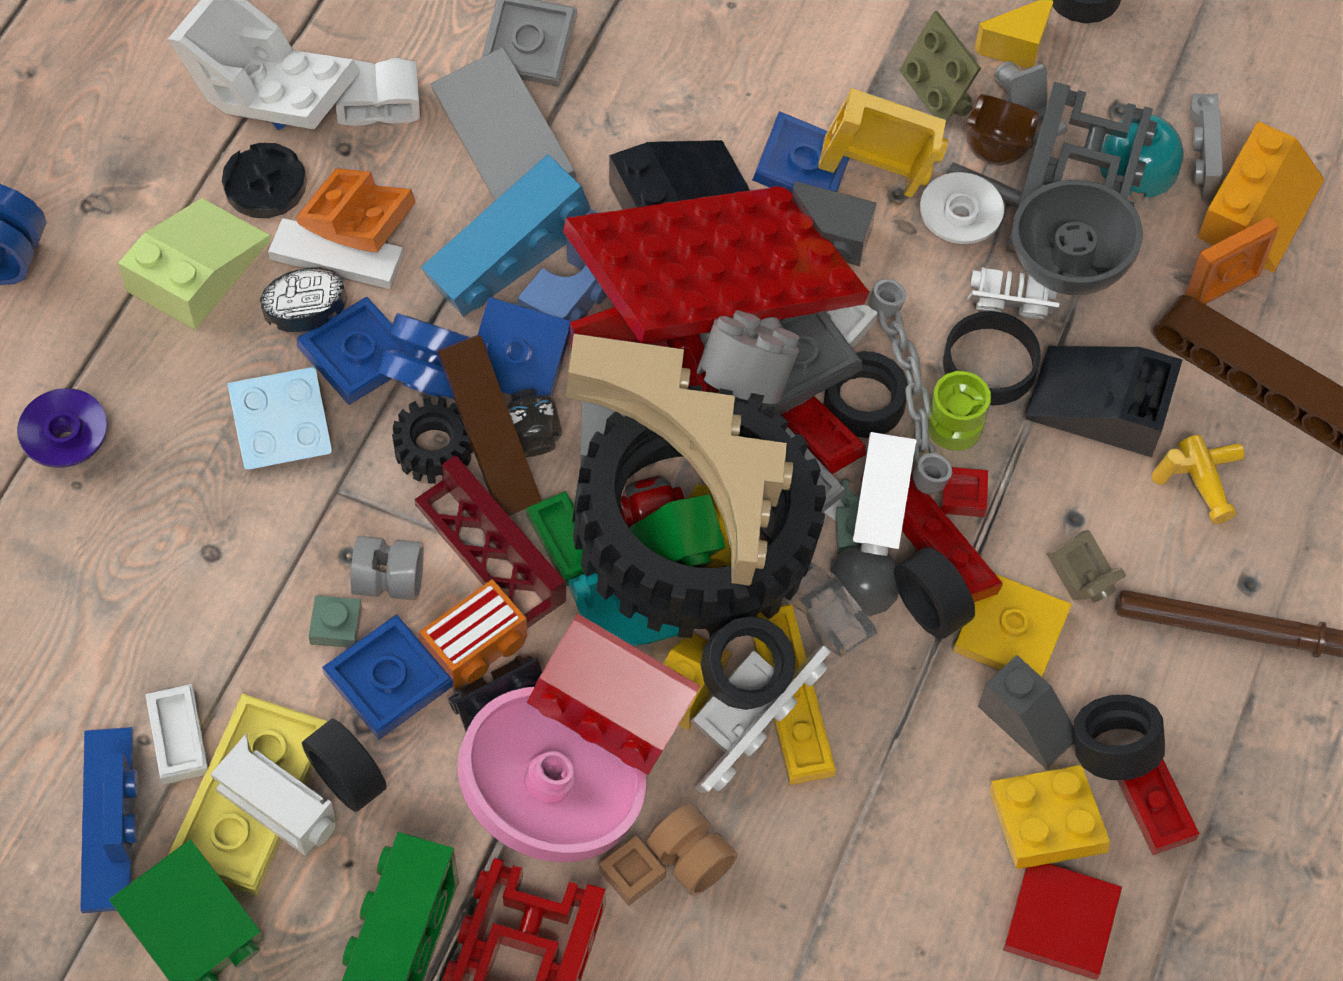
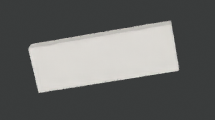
M282 218L268 251L269 258L272 261L301 268L321 267L336 272L342 278L390 290L404 257L403 247L385 243L378 253L363 251L325 239L300 226L297 221Z

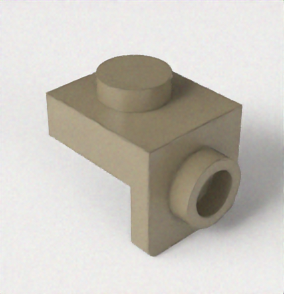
M1090 530L1078 533L1047 553L1072 600L1091 598L1093 603L1113 594L1117 590L1114 583L1126 576L1122 567L1111 569Z

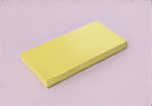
M242 693L169 854L191 839L226 886L257 896L282 839L219 794L216 788L220 783L212 778L211 773L244 735L247 734L252 754L257 750L306 785L313 766L303 750L302 741L328 721Z

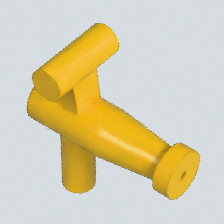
M1193 435L1182 440L1178 444V449L1169 450L1152 472L1151 477L1156 484L1164 485L1173 474L1190 473L1195 486L1211 510L1209 517L1212 523H1224L1235 517L1237 512L1233 504H1228L1216 465L1243 460L1245 451L1240 443L1208 449L1201 435Z

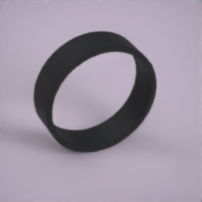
M984 311L963 318L953 327L947 338L943 356L945 375L959 371L952 360L951 348L960 337L980 329L1003 331L1018 339L1025 346L1032 360V371L1025 379L1015 385L1004 388H989L991 392L990 405L1008 404L1024 396L1035 381L1041 360L1040 345L1034 332L1018 318L1002 312Z

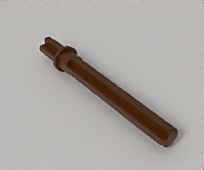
M1127 590L1121 591L1118 597L1117 615L1120 617L1313 652V657L1319 658L1321 654L1343 658V630L1326 627V622L1320 621L1317 626Z

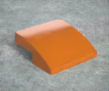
M335 168L297 215L296 219L300 226L325 239L347 247L378 253L416 202L412 189L375 185L372 172Z

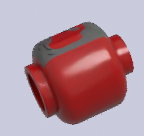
M662 475L627 484L621 497V515L628 528L667 503L685 499L680 486L673 488L669 480Z

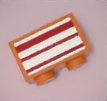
M492 579L420 630L419 639L453 679L454 686L452 688L455 690L464 683L471 684L481 678L487 672L489 665L501 656L509 657L515 654L524 645L527 638V618Z

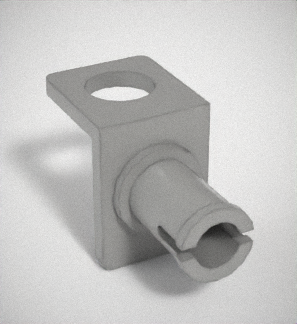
M1008 61L1001 64L995 71L994 76L998 77L995 78V81L1008 92V101L1039 112L1038 121H1043L1047 108V68L1040 64L1021 71L1014 62ZM1062 120L1057 136L1067 132V125ZM1036 130L1033 145L1037 143L1040 131Z

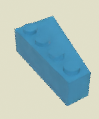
M547 154L421 268L430 283L464 317L471 311L480 308L488 300V297H493L567 244V237L563 233L566 218L586 215L591 207L581 185Z

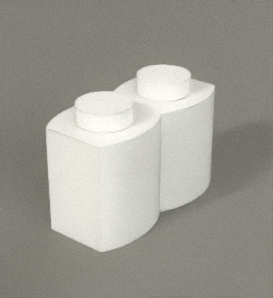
M391 58L374 64L354 60L360 72L336 102L337 121L339 124L362 126L378 121L393 124L408 123L420 119L417 65L415 61Z

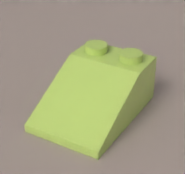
M201 198L146 231L118 262L128 293L196 330L270 242L271 237L268 233Z

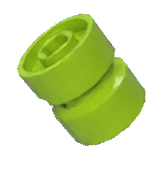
M955 371L944 375L938 380L931 401L928 432L931 439L940 447L947 450L962 451L971 448L979 441L991 403V392L987 383L978 375L968 371Z

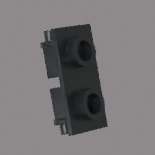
M530 655L525 658L517 656L515 660L491 672L493 681L487 683L481 677L471 684L455 689V695L448 698V702L456 715H460L465 732H467L477 713L493 699L513 690L535 687L542 674L539 660L537 658L532 659Z

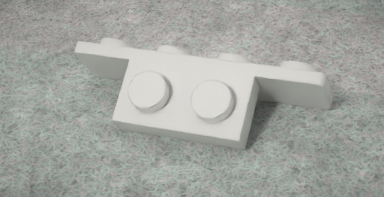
M823 645L816 648L794 672L793 679L785 692L768 704L758 708L743 710L728 707L712 695L695 714L690 722L724 752L696 784L695 788L701 794L709 792L712 788L717 792L723 789L737 772L732 767L734 762L743 752L748 757L751 756L767 738V735L762 730L773 718L780 722L797 704L798 701L793 697L795 692L803 683L810 687L821 677L828 668L823 660L831 652L826 646ZM752 651L727 679L739 689L757 690L769 682L774 668L757 652Z

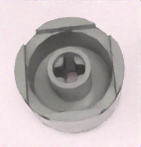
M739 310L735 311L733 318L720 316L715 319L697 368L698 374L706 371L704 381L718 390L722 388L733 391L732 396L749 401L751 393L764 395L762 403H779L799 352L797 346L799 336L786 329L775 328L771 330L759 325L760 319L757 316Z

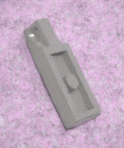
M1193 93L1189 119L1198 125V127L1194 126L1193 151H1200L1201 159H1195L1194 184H1201L1202 201H1213L1221 187L1223 177L1221 117L1218 107V93Z

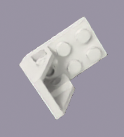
M200 0L168 38V41L206 100L225 114L308 129H315L360 72L353 59L293 50L280 27L247 0Z

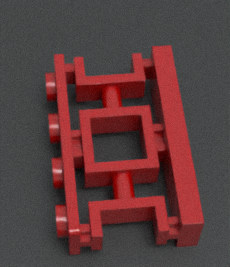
M494 858L489 872L482 870L479 874L474 890V898L479 899L473 916L466 914L463 919L458 936V943L463 944L458 961L450 960L448 962L442 981H469L471 974L475 975L473 981H488L500 944L543 957L535 981H581L606 907V889L587 884L586 889L578 888V884L568 882L562 903L520 892L523 869L515 865L512 868L504 866V860ZM502 885L506 887L502 896L503 906L524 912L519 930L493 923L487 942H484L483 938ZM574 906L579 907L561 964H558L556 960L559 954V942L537 936L542 920L546 918L568 925Z

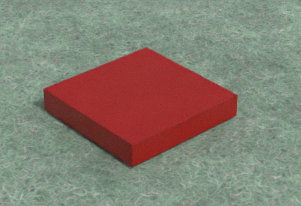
M1052 864L1025 868L1003 951L1097 980L1101 973L1122 886Z

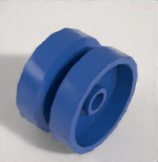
M0 184V285H10L25 279L34 256L33 250L39 244L47 221L43 211L33 200L19 191Z
M396 313L390 335L395 341L411 346L414 350L412 354L392 348L384 350L377 372L403 382L402 385L439 398L445 396L454 399L436 350L470 337ZM483 342L487 351L489 344Z

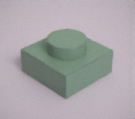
M315 596L308 636L310 645L350 648L357 643L362 611L361 599Z

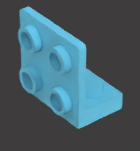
M315 367L227 383L245 469L260 468L331 453L332 448Z

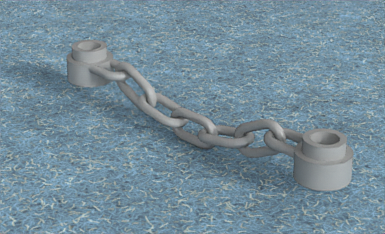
M882 279L874 285L869 296V304L873 310L878 312L877 316L879 317L881 327L889 334L898 364L905 368L908 381L905 389L909 415L915 420L917 439L914 452L916 466L913 470L915 486L923 493L933 494L945 488L952 475V467L946 458L936 453L934 445L929 441L928 419L931 416L929 393L922 384L919 370L920 359L914 344L907 340L900 313L906 300V291L898 282L891 279ZM895 316V320L888 326L886 318ZM900 334V338L896 339L895 335ZM907 346L911 356H908L906 361H904L901 352ZM921 391L924 409H919L915 412L912 394L918 395ZM928 448L930 453L921 456L920 452H925Z

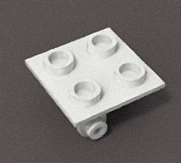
M982 267L981 271H972L970 287L978 288V291L972 290L967 301L975 302L976 310L1001 312V310H1004V307L1019 309L1018 316L1043 320L1048 313L1052 314L1059 308L1060 303L1047 301L1048 299H1056L1057 292L1042 286L1030 275H1028L1025 298H1022L1025 273H1020L1016 296H1009L1012 271H1007L1003 295L1000 294L1003 271L987 269L985 267Z

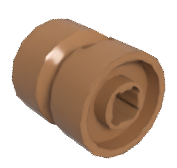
M689 803L675 810L656 827L647 841V846L664 865L675 866L673 876L690 895L695 896L715 884L734 864L738 853L721 834H710L708 832L711 823L694 804Z

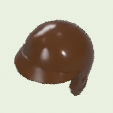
M980 94L965 124L966 140L970 150L977 158L988 164L1006 165L1017 161L1033 146L1039 112L994 96Z

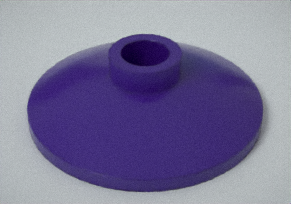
M56 389L36 397L26 406L18 421L17 436L23 451L30 459L43 466L64 468L82 463L98 451L106 438L108 422L102 405L90 394L77 389ZM65 432L72 433L71 435L65 438H59V436Z

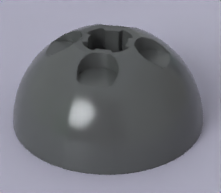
M1062 180L1038 188L1022 201L1015 213L1012 225V239L1015 252L1026 272L1042 286L1066 295L1096 293L1116 283L1135 262L1143 238L1141 220L1132 204L1112 188L1086 180Z

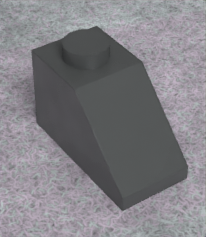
M795 181L792 194L793 202L802 213L811 217L813 227L819 235L828 239L847 263L860 266L873 228L877 203Z
M1018 655L985 684L978 708L1045 769L1050 767L1075 743L1074 727L1052 686Z

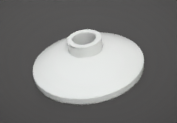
M954 172L942 175L928 184L921 197L920 213L928 229L939 238L956 244H972L989 238L997 231L1003 219L1004 203L998 190L986 179L971 173ZM956 214H962V215H964L965 217H960V216H957Z

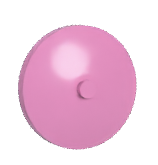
M534 687L513 690L493 699L472 720L462 740L457 761L458 778L462 794L479 823L492 836L509 848L545 861H582L598 856L619 843L629 832L642 809L646 795V774L637 768L626 765L617 756L596 744L587 742L575 731L554 719L545 717L538 709L529 705L527 701Z

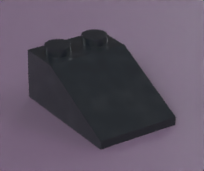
M723 140L646 142L609 155V185L622 210L750 191Z

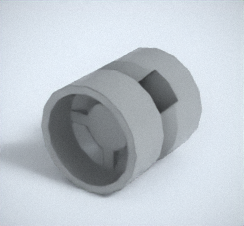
M358 536L354 545L351 564V593L354 595L379 597L383 591H387L391 598L417 601L423 573V543L396 540L392 546H388L384 538ZM380 565H387L386 573L380 572Z

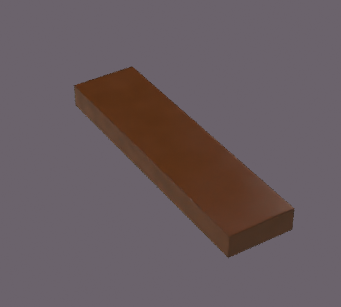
M477 334L436 350L489 494L508 516L541 502V497L481 335Z

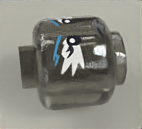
M525 389L512 394V401L507 404V408L525 457L540 456L553 451L556 448L555 443L563 435V428L554 399L548 395L537 394L536 389Z

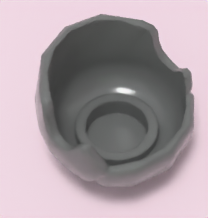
M861 544L848 547L832 561L830 567L831 575L829 579L833 593L840 597L845 610L851 614L873 616L887 611L898 599V590L894 578V570L897 567L895 561L889 553L888 556L861 552Z

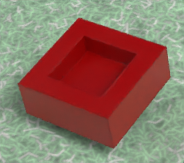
M952 467V475L945 488L941 491L942 511L950 515L985 518L988 499V470Z

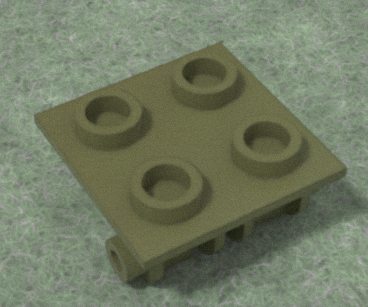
M934 11L899 71L930 113L935 117L946 120V124L952 114H958L960 117H963L972 110V105L970 104L972 99L966 92L981 70V67L940 13Z

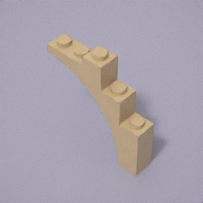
M574 334L565 397L601 405L635 419L663 437L691 463L709 487L724 519L731 548L732 583L750 586L755 568L764 569L767 541L759 540L760 527L767 528L771 506H777L781 489H790L793 462L785 461L787 443L739 437L741 415L733 414L735 396L689 390L690 369L682 368L684 349Z

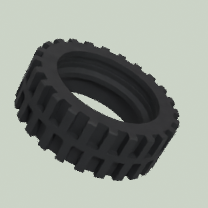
M688 386V389L702 391V386ZM720 388L719 394L733 395V391ZM751 397L747 405L734 400L733 414L741 415L739 437L787 443L785 461L793 462L790 489H781L777 506H771L775 514V524L772 537L767 545L764 569L755 568L750 586L732 583L731 566L699 568L682 565L656 554L640 542L628 528L621 515V495L627 480L633 474L652 463L684 456L657 433L633 418L623 417L616 411L606 419L604 434L598 431L595 432L589 442L588 454L583 456L580 466L572 521L575 522L573 541L576 550L583 549L580 565L585 575L590 576L597 573L599 577L596 591L605 600L615 595L621 601L619 607L621 614L631 619L635 612L649 618L647 628L660 632L662 624L679 627L678 637L692 638L694 629H708L709 637H711L713 633L733 619L748 616L757 617V614L760 612L767 619H770L779 612L783 597L788 600L794 597L799 589L802 577L807 575L823 527L825 513L822 512L826 500V491L824 485H817L821 472L817 459L806 460L804 457L808 443L801 434L790 437L786 432L788 421L779 413H776L771 419L761 413L763 403Z

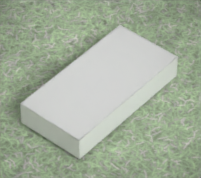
M192 684L145 694L162 784L204 776L208 769V763Z

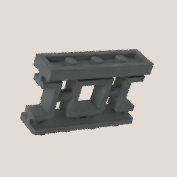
M1054 82L1019 206L1028 195L1042 187V185L1061 181L1068 158L1108 168L1104 185L1128 199L1131 185L1140 186L1146 162L1139 161L1142 146L1151 147L1158 122L1150 120L1153 108L1145 106L1144 109H1140L1136 105L1128 103L1122 123L1081 112L1086 92L1080 90L1078 92L1070 90V85ZM1065 105L1073 107L1069 124L1089 129L1084 147L1063 142L1059 159L1051 157L1063 111ZM1131 123L1138 124L1125 174L1124 176L1117 175L1121 157L1100 152L1105 134L1126 139ZM1011 231L1006 251L1016 253Z

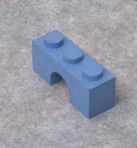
M590 209L586 215L592 213L596 214L597 212ZM567 238V262L581 271L573 276L561 277L542 268L518 297V305L575 321L587 317L595 303L601 304L607 297V294Z

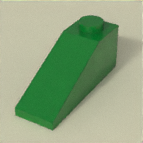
M710 494L669 502L629 528L640 542L656 554L670 561L691 567L701 568L711 564L710 556L726 548Z

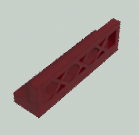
M456 455L443 463V480L415 498V506L482 585L493 579L504 593L505 591L502 588L509 589L507 596L513 603L515 590L533 591L540 597L543 602L526 614H523L527 618L528 629L566 602L565 580ZM450 493L459 503L457 516L438 514L431 504ZM464 510L467 512V514H468L470 517H465V516H464ZM448 525L455 526L454 532ZM461 528L481 529L486 535L484 547L464 545L460 540ZM491 542H492L497 548H490ZM475 557H482L481 563ZM488 558L508 560L513 566L511 579L492 577L487 572ZM518 573L522 576L524 580L517 579Z

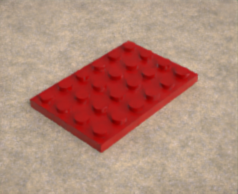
M779 186L568 217L563 228V233L642 344L711 332L715 319L720 316L733 318L735 311L738 310L753 314L760 321L769 317H776L781 320L815 314L821 311L865 305L870 292L828 239L819 235L813 227L811 217L802 213L793 202L792 193L788 189Z

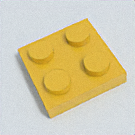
M1081 765L991 781L990 794L1016 869L1109 853L1110 839Z

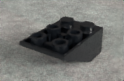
M1048 346L1025 419L1152 457L1164 426L1183 359L1142 347Z

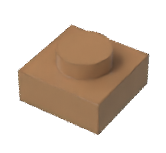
M634 836L598 864L600 873L628 906L666 878L665 868L637 836Z

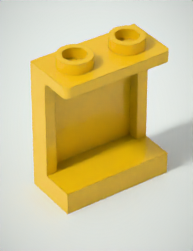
M851 88L825 135L818 168L834 173L842 157L846 156L906 177L904 195L912 198L920 185L926 186L928 184L934 162L941 163L948 146V139L943 138L946 120Z

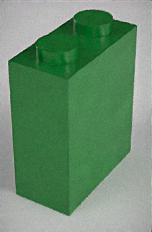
M191 839L109 899L115 910L168 981H220L216 975L232 963L236 968L244 965L260 951L257 944L263 940L261 931Z

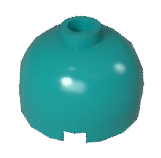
M1151 115L1150 120L1158 122L1151 147L1142 146L1139 161L1146 162L1140 186L1131 185L1129 196H1131L1133 191L1146 193L1145 197H1155L1167 192L1177 181L1184 156L1182 140L1172 124L1159 116ZM1131 123L1126 139L1109 134L1104 138L1100 152L1121 157L1117 175L1124 176L1138 124ZM1100 167V173L1106 179L1108 168Z

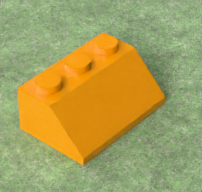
M1260 121L1256 123L1207 210L1198 235L1199 239L1215 245L1270 216L1279 228L1263 268L1275 273L1325 180L1296 137Z

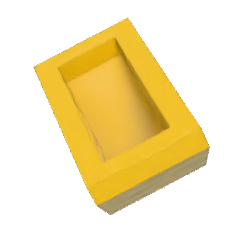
M1038 0L979 23L974 49L982 56L1004 62L1011 61L1025 68L1034 67L1048 27L1053 0Z

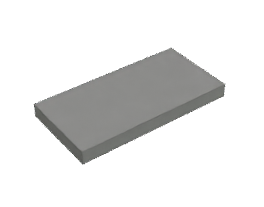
M503 47L430 83L433 92L495 201L547 154L573 179L576 178L574 168Z

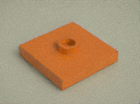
M1269 216L1201 251L1185 295L1207 304L1259 277L1279 226Z

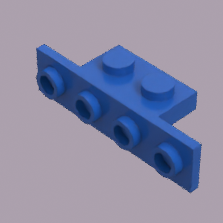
M132 727L84 731L80 902L82 914L116 911L109 899L132 882V843H137L139 836L137 815L132 814V798H138L139 795L137 769H133Z

